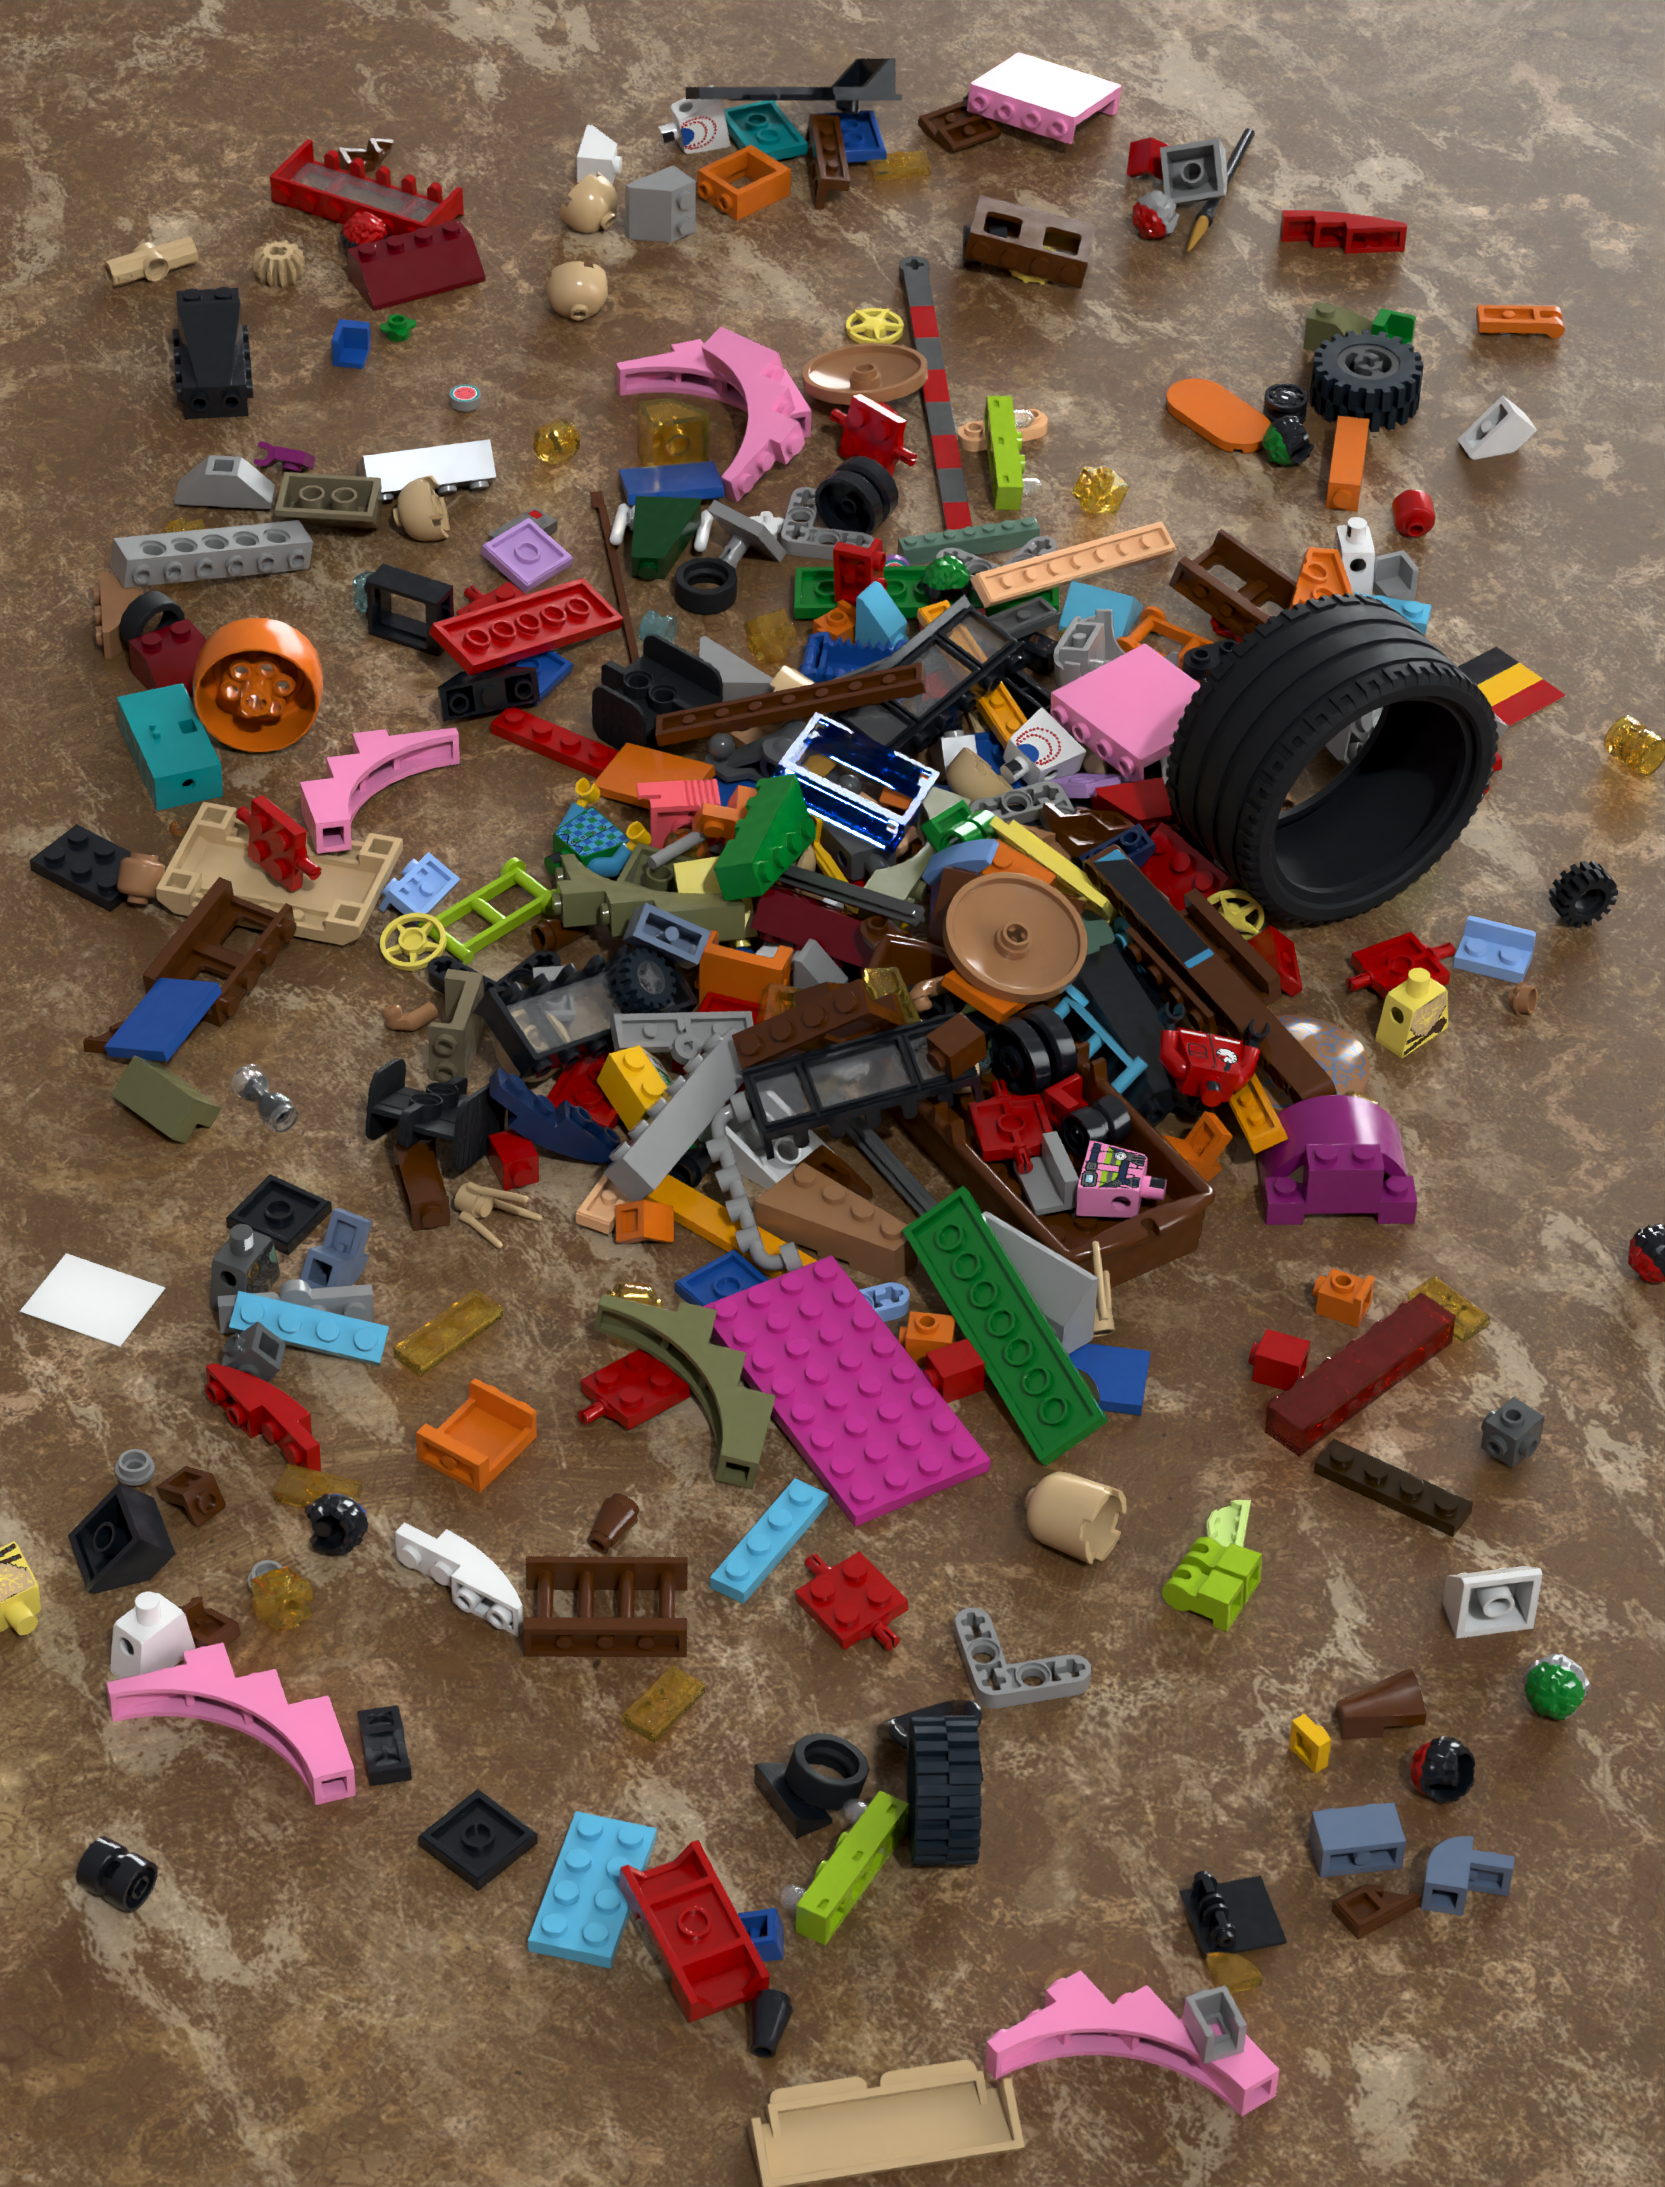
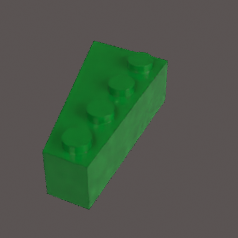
M796 773L758 779L755 785L758 793L756 797H749L745 805L748 813L745 819H738L734 827L735 839L727 841L714 867L724 901L762 896L816 839V826L814 820L809 816Z

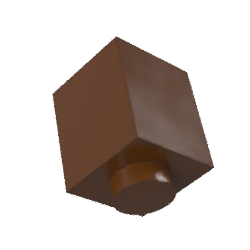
M961 1012L926 1036L928 1049L926 1056L928 1062L937 1072L943 1071L952 1080H955L987 1057L985 1033Z

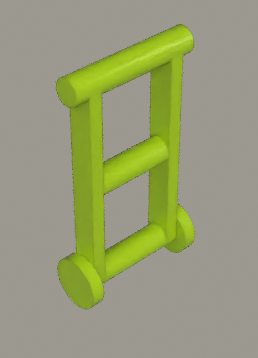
M517 857L509 859L501 868L499 878L435 916L443 927L446 928L474 910L493 924L463 944L445 931L447 936L445 949L464 964L471 963L475 953L541 912L547 916H554L552 894H557V888L548 890L525 872L526 865L522 860ZM515 884L520 885L536 898L507 917L487 903ZM420 921L418 927L422 928L427 922ZM433 926L428 936L439 943L440 932Z

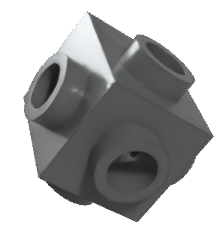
M256 1322L240 1334L235 1333L228 1338L223 1346L224 1356L221 1365L249 1373L269 1382L281 1369L286 1342L261 1323Z
M1512 1397L1497 1411L1493 1410L1485 1417L1481 1426L1483 1430L1481 1449L1510 1467L1515 1466L1524 1457L1529 1458L1536 1451L1541 1442L1545 1416L1517 1398Z

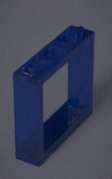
M816 712L779 762L773 777L796 773L808 813L893 854L919 816L921 804L932 787H935L940 773ZM818 722L828 726L827 730L819 726L817 729L815 727ZM810 749L914 800L904 815L900 816L800 767L799 764ZM922 773L929 776V779L921 777ZM890 823L896 827L892 829L888 827V824Z

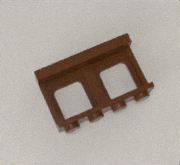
M979 195L963 258L1081 288L1097 225ZM990 225L1007 226V236L1018 238V240L988 234L984 230H987ZM1042 245L1072 252L1077 255L1073 256L1044 248Z
M1223 529L1218 531L1213 545L1193 561L1187 556L1178 561L1169 583L1170 587L1241 638L1247 633L1251 634L1255 631V627L1259 624L1267 623L1271 616L1260 609L1266 602L1271 601L1284 610L1289 609L1296 581ZM1217 564L1222 565L1245 581L1246 584L1238 591H1234L1209 573L1208 570Z
M219 877L143 973L146 994L159 978L194 980L197 974L203 970L226 977L228 979L221 986V995L201 1019L221 1027L229 1016L235 1014L240 1001L246 993L255 988L259 976L266 967L274 963L277 953L285 942H289L296 932V922L292 905L285 903L278 913L234 896L231 881ZM241 921H246L265 929L246 955L221 946L235 925Z
M1196 888L1184 894L1185 909L1180 911V914L1258 999L1267 1007L1282 998L1280 975ZM1132 927L1125 930L1127 939L1125 951L1127 956L1135 965L1140 964L1145 969L1149 980L1154 986H1161L1174 1007L1179 1003L1184 1005L1185 1013L1193 1028L1197 1031L1202 1030L1205 1033L1221 1035L1226 1032L1216 1021L1215 1014Z
M859 978L733 1034L732 1038L741 1069H746L757 1064L769 1063L787 1058L793 1054H802L824 1048L830 1044H839L864 1035L876 1034L907 1024L898 995L889 993L869 1001L863 980Z

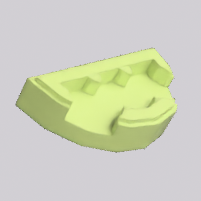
M1251 1500L1231 1501L1230 1506L1221 1508L1218 1511L1217 1509L1212 1511L1206 1523V1537L1216 1540L1225 1547H1228L1230 1543L1243 1547Z

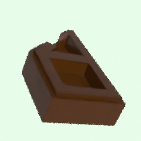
M1365 1884L1333 1901L1332 1912L1358 1940L1418 1908L1421 1896L1416 1892L1410 1891L1408 1895L1383 1891L1384 1887Z

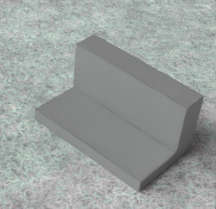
M1057 1131L1043 1133L1042 1156L1030 1158L1033 1164V1170L1030 1173L1026 1174L1025 1168L1024 1174L1019 1173L1016 1162L1013 1161V1169L1036 1216L1077 1207L1079 1178Z

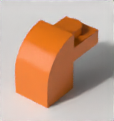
M738 785L728 800L727 807L703 802L693 818L692 831L704 833V835L712 838L723 837L725 838L726 845L728 840L735 839L734 827L738 819H745L748 813L745 805L749 797H756L758 792L755 788Z
M1206 1111L1185 1140L1168 1135L1162 1136L1207 1182L1213 1179L1223 1168L1217 1161V1158L1233 1138L1216 1114Z

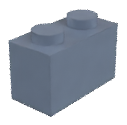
M644 903L635 908L622 941L640 949L648 948V951L655 950L658 952V957L663 956L667 961L689 969L699 964L711 931L653 905Z
M1394 1803L1367 1804L1365 1806L1340 1809L1328 1808L1312 1812L1309 1842L1320 1878L1402 1869L1406 1840Z

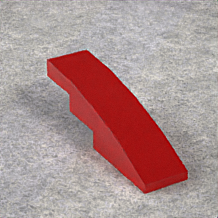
M1282 210L1281 242L1311 241L1313 248L1343 247L1345 254L1405 251L1407 224L1404 222L1346 212Z

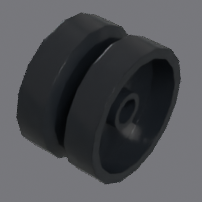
M852 456L843 461L832 474L828 475L819 484L815 491V506L820 518L829 529L862 532L870 535L878 528L881 522L885 521L894 512L898 505L899 493L894 479L878 462L864 456Z
M1041 1004L1019 1013L1018 1017L1008 1018L993 1025L989 1031L988 1048L991 1061L1000 1079L1006 1082L1007 1088L1014 1095L1039 1094L1047 1089L1048 1086L1059 1083L1074 1075L1077 1071L1078 1057L1071 1033L1061 1017L1045 1005Z

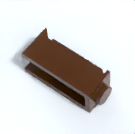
M435 1139L419 1140L408 1148L395 1143L394 1150L399 1165H395V1171L413 1231L450 1225L449 1196H447L436 1160Z

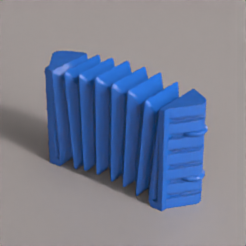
M818 632L808 636L807 644L803 650V662L799 668L800 673L815 683L829 681L891 656L908 641L900 639L892 647L890 640H888L884 648L881 642L878 641L873 648L870 639L862 646L859 639L852 645L848 637L843 644L841 636L833 641L828 632ZM899 698L895 700L901 703L906 698Z

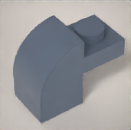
M342 1208L333 1209L324 1243L321 1246L308 1249L300 1280L305 1281L310 1289L352 1286L361 1276L369 1254L364 1253L372 1221Z
M1471 1836L1454 1837L1441 1842L1433 1849L1428 1858L1421 1909L1463 1916L1467 1890L1509 1896L1515 1856L1472 1850L1474 1837Z

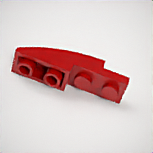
M214 1363L206 1366V1395L212 1404H218L227 1413L234 1427H240L251 1439L263 1433L269 1443H275L284 1452L289 1464L293 1467L297 1466L308 1478L321 1471L320 1444L312 1436L311 1414L282 1390L249 1373Z

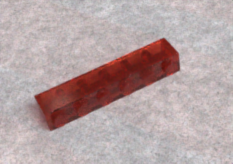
M1422 1292L1410 1301L1402 1302L1395 1312L1384 1320L1375 1322L1364 1335L1358 1339H1352L1345 1349L1334 1357L1326 1358L1319 1368L1307 1377L1302 1376L1299 1378L1294 1386L1284 1394L1272 1398L1265 1411L1267 1414L1265 1433L1297 1456H1302L1450 1345L1453 1341L1456 1315Z

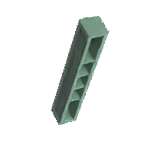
M1025 517L1019 520H1005L994 524L986 523L982 526H967L963 529H948L944 532L907 536L898 539L897 555L903 556L910 565L933 562L937 558L938 552L946 548L961 549L973 555L1020 548L1034 537L1040 536V527L1035 517Z

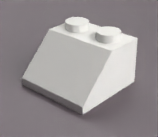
M1519 1566L1447 1576L1443 1605L1455 1638L1533 1629L1543 1575L1541 1569Z

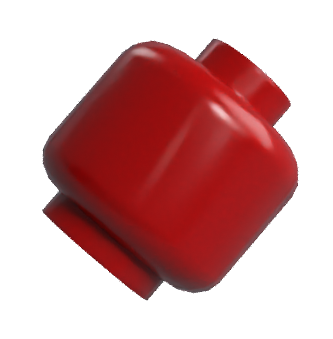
M1416 489L1405 490L1396 496L1392 502L1393 522L1396 530L1401 535L1418 537L1425 535L1433 528L1436 519L1432 499L1426 492Z

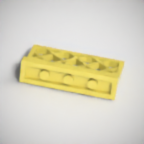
M995 815L989 824L999 836L998 840L1057 874L1055 889L1059 892L1087 898L1085 909L1100 915L1110 926L1119 913L1110 901L1092 884L1084 871L1014 819L1008 825Z

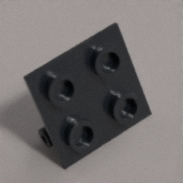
M1204 1870L1194 1875L1191 1889L1180 1891V1896L1204 1959L1287 1944L1261 1876L1217 1884L1216 1877Z

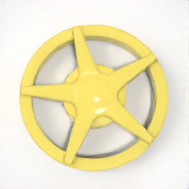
M889 308L855 310L846 321L847 335L859 344H892L902 337L904 331L903 320L897 314L891 312ZM888 318L895 323L887 322L885 319ZM858 319H860L863 322L861 324L851 327V325ZM887 331H896L891 336L880 338L885 336ZM863 332L867 337L860 336L857 333Z
M1238 889L1223 890L1207 898L1212 905L1221 900L1222 906L1217 911L1236 930L1241 929L1245 931L1240 933L1245 940L1258 934L1264 923L1263 906L1253 899L1247 891ZM1240 898L1250 903L1242 907L1237 903H1228L1226 899ZM1257 908L1258 918L1254 925L1245 921V916Z
M409 913L394 919L384 929L380 938V949L386 962L397 969L412 972L428 967V963L432 959L440 957L445 952L447 936L441 922L437 918L425 913ZM413 921L427 922L422 928L410 927L405 929L402 926ZM433 926L440 932L439 944L430 942L427 939V935ZM397 929L400 933L398 938L399 944L387 949L388 938ZM424 951H434L428 957L417 961L418 955ZM404 953L410 956V962H402L394 959L392 956Z

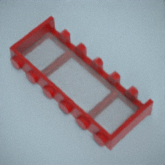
M309 139L270 176L272 202L341 224H345L355 213L362 214L367 211L373 214V216H377L386 225L388 237L410 233L419 228L440 225L446 221H453L458 214L464 216L463 190L461 187L457 186L444 200L442 197V187L437 182H433L427 188V196L418 194L416 179L412 174H407L401 180L400 188L391 185L390 170L386 166H381L375 172L376 180L365 177L364 161L358 157L350 163V172L340 169L339 155L333 149H330L324 155V163L315 161L313 141Z

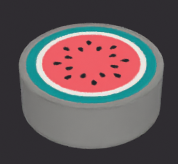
M461 384L453 387L449 392L450 406L461 412H470L477 409L481 405L480 389L470 384Z

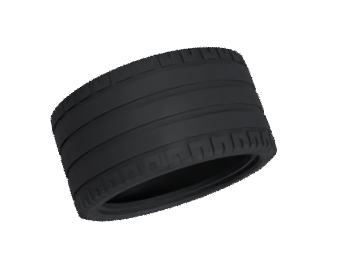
M1338 593L1333 594L1331 597L1324 595L1320 596L1318 600L1314 598L1309 599L1305 604L1298 603L1292 609H1285L1278 616L1270 617L1267 623L1259 624L1255 627V631L1251 634L1247 633L1238 645L1235 643L1231 647V651L1219 659L1220 663L1216 667L1213 666L1211 668L1209 676L1203 678L1198 691H1194L1191 696L1192 701L1186 705L1183 710L1185 714L1177 723L1179 727L1173 734L1174 742L1170 744L1169 751L1171 754L1167 758L1169 767L1166 769V776L1168 777L1166 785L1169 789L1168 797L1171 800L1170 803L1175 810L1176 816L1188 832L1233 876L1253 899L1275 916L1285 921L1290 920L1295 924L1300 922L1303 925H1309L1310 923L1313 925H1320L1321 923L1331 924L1335 920L1341 922L1347 917L1352 919L1357 917L1359 913L1365 914L1371 908L1381 906L1384 901L1392 900L1397 893L1404 892L1411 883H1416L1422 874L1430 871V867L1435 862L1438 863L1445 851L1448 852L1452 847L1451 844L1462 835L1461 831L1470 823V817L1475 815L1478 809L1477 805L1484 798L1483 792L1489 786L1488 779L1492 776L1494 771L1492 766L1496 763V756L1494 754L1498 750L1495 714L1491 710V704L1479 687L1392 607L1378 599L1375 600L1373 597H1364L1362 594H1355L1353 596L1351 593H1345L1342 596ZM1383 707L1380 718L1368 740L1340 774L1307 800L1280 812L1291 787L1313 757L1351 723Z

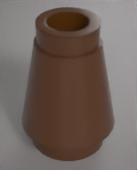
M560 918L541 919L532 927L531 939L538 951L550 950L555 952L579 937L584 936L586 927H563Z
M615 1493L611 1498H606L587 1539L590 1547L599 1553H607L638 1522L637 1515L640 1511L638 1505L632 1499L620 1493Z

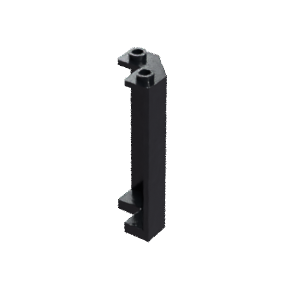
M1114 943L1100 946L1099 952L1087 954L1077 978L1072 983L1089 1001L1084 1008L1133 1060L1139 1056L1149 1065L1121 1095L1154 1128L1176 1106L1197 1118L1202 1116L1211 1107L1205 1106L1200 1097L1185 1095L1179 1092L1174 1078L1160 1064V1031L1164 1030V1025L1159 1022L1157 1012L1165 1002L1141 965H1135L1127 956L1126 951ZM1064 991L1063 998L1068 994L1066 991ZM1074 1009L1066 1016L1082 1043L1095 1033ZM1178 1022L1175 1024V1030L1176 1027H1180ZM1104 1043L1091 1058L1093 1061L1101 1057L1106 1060L1108 1082L1111 1084L1126 1069L1127 1065Z

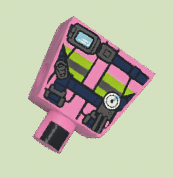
M1090 1140L1077 1187L1076 1215L1132 1218L1138 1215L1142 1198L1164 1201L1167 1178L1147 1176L1148 1158L1142 1153Z

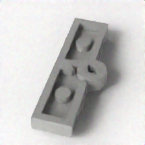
M751 1011L613 1014L609 1020L614 1052L640 1045L649 1053L670 1052L672 1058L681 1065H686L697 1053L701 1054L704 1051L701 1048L702 1044L713 1033L717 1032L721 1036L731 1027L740 1032L754 1026Z
M292 1279L281 1285L279 1290L280 1297L274 1292L251 1293L374 1322L372 1284L310 1289L305 1281ZM237 1295L217 1296L220 1334L236 1333L229 1331V1324Z

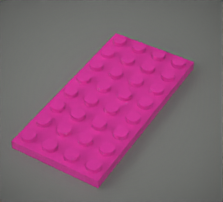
M832 1255L702 1306L717 1310L712 1336L719 1346L746 1352L741 1375L751 1389L776 1395L771 1414L854 1527L990 1470V1458L935 1387L931 1386L918 1365Z

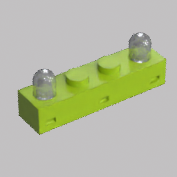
M987 396L983 420L994 509L1020 510L1022 497H1036L1043 490L1042 482L1039 479L1022 477V474L1025 472V455L1019 454V451L1022 450V432L1016 431V428L1030 427L1033 424L1034 416L1027 409H1014L1012 396Z
M879 1790L870 1804L859 1799H849L843 1804L842 1816L845 1821L854 1825L850 1832L844 1831L841 1834L834 1854L829 1861L823 1860L816 1870L814 1881L808 1890L795 1884H789L784 1886L779 1893L781 1905L796 1913L797 1933L823 1945L828 1943L908 1831L909 1803Z

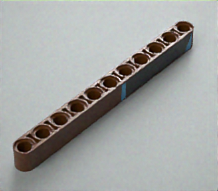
M1112 844L1083 861L1084 870L1092 884L1215 1014L1216 1021L1232 1038L1243 1040V1045H1247L1248 1041L1244 1037V1030L1249 1022L1255 1018L1253 1030L1258 1034H1261L1264 1025L1267 1022L1269 1023V1034L1263 1042L1258 1044L1257 1049L1261 1051L1257 1066L1292 1104L1313 1097L1337 1094L1335 1085L1325 1070L1118 845Z

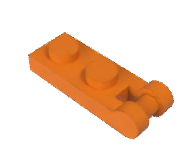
M1477 305L1476 308L1479 333H1517L1521 335L1547 333L1550 338L1556 339L1560 338L1565 332L1562 312L1557 306Z

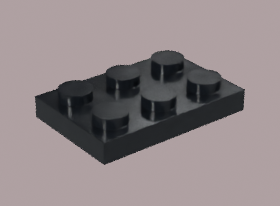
M77 824L30 860L32 872L109 912L127 900L128 895L118 891L117 881L121 860L130 857L131 852Z

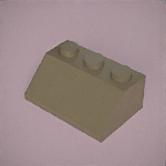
M284 472L275 507V516L280 522L299 520L302 525L378 529L382 513L381 478Z

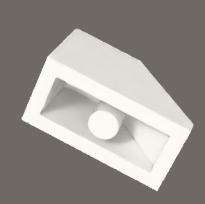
M587 125L577 155V182H580L591 173L597 177V172H600L613 185L616 174H621L622 156H617V144L593 125Z
M1502 395L1457 440L1469 457L1475 460L1513 453L1537 429L1521 409Z

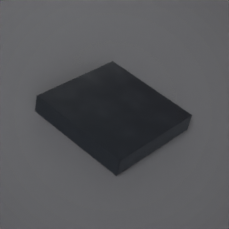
M270 1174L226 1217L227 1228L231 1229L238 1224L248 1225L253 1231L270 1237L274 1242L275 1250L289 1256L332 1212V1202Z
M479 1789L418 1836L419 1847L477 1891L481 1890L538 1843V1834Z

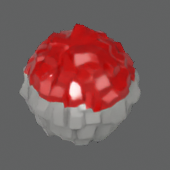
M1162 191L1148 192L1144 196H1140L1132 207L1133 226H1135L1144 239H1162L1164 236L1174 232L1179 218V214L1175 213L1177 205L1171 197L1163 195Z

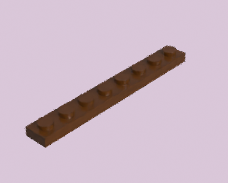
M923 662L660 714L656 715L655 737L659 746L677 745L684 741L711 738L717 733L741 732L754 727L769 724L777 725L784 721L812 718L819 714L834 711L842 712L850 708L869 704L877 705L884 701L899 698H912L926 693V672Z

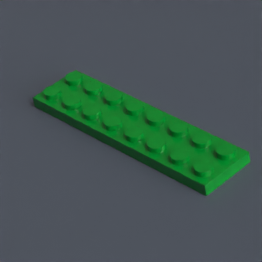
M885 566L883 569L884 579H887L886 592L905 618H917L916 615L919 608L932 605L927 597L924 596L920 583L922 573L927 566ZM796 567L794 619H817L837 608L834 591V567ZM1059 587L987 608L984 607L976 591L971 589L970 596L967 598L971 606L976 610L985 609L986 617L1039 596L1044 598L1059 612ZM955 590L954 598L948 601L950 605L957 601V592ZM940 592V602L945 601V600H943V599L941 598V592Z
M964 1186L960 1187L902 1229L963 1334L984 1361L987 1374L1043 1465L1047 1466L1109 1422L969 1190Z

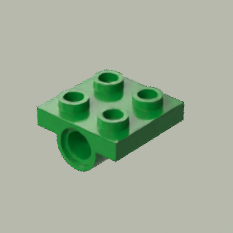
M963 799L921 825L928 842L937 852L962 842L979 839L996 840L999 837L989 824L995 815L988 810H978L972 813Z

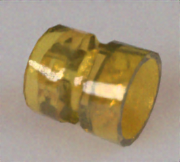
M1631 715L1619 718L1608 730L1604 739L1603 746L1605 751L1620 762H1625L1627 767L1642 777L1653 774L1665 760V739L1654 731L1648 730L1647 726Z

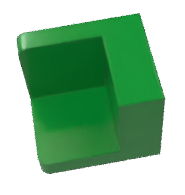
M1380 308L1372 323L1371 335L1378 336L1379 331L1388 333L1387 338L1389 339L1397 336L1402 338V345L1407 343L1412 345L1416 316Z

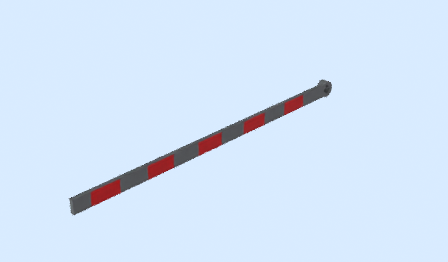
M908 256L900 261L899 279L905 285L915 350L924 355L928 365V379L922 386L945 529H963L967 526L972 527L929 280L930 263L920 256Z

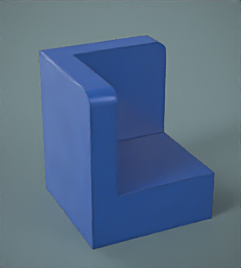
M339 319L331 342L333 366L354 369L364 368L371 350L370 322Z

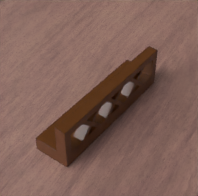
M810 113L805 141L808 143L806 158L815 209L824 210L827 191H849L850 176L839 116Z

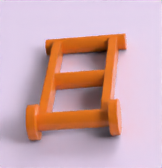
M1148 606L1141 612V623L1128 637L1122 636L1116 639L1120 648L1126 653L1141 646L1140 642L1151 631L1185 645L1178 652L1180 670H1182L1184 654L1188 650L1215 643L1167 622L1164 612L1156 606ZM1156 651V652L1159 653L1161 656H1163V657L1166 656L1165 654ZM1194 679V680L1197 681L1199 684H1200L1201 681H1202V680H1196V679Z

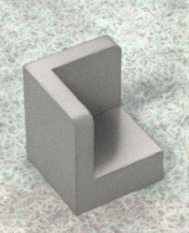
M1404 550L1375 557L1373 592L1377 596L1382 595L1405 601L1415 600L1419 569Z

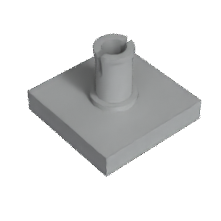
M716 500L708 508L707 511L731 537L717 559L729 563L736 569L737 564L748 547L778 562H781L787 551L765 525Z

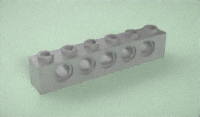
M299 520L121 537L113 539L110 566L123 588L305 570L310 567L313 541Z

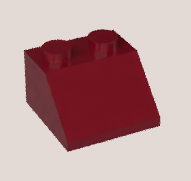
M187 618L129 640L131 673L147 690L183 683L191 698L193 697V674L206 638Z

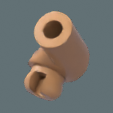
M944 975L921 981L912 988L907 999L908 1003L912 1004V1010L918 1014L931 1009L932 1003L929 998L950 992L941 985Z
M427 1002L411 1013H402L401 1006L393 1004L383 1010V1016L386 1019L384 1023L391 1030L416 1031L437 1018L438 1010L433 1003Z

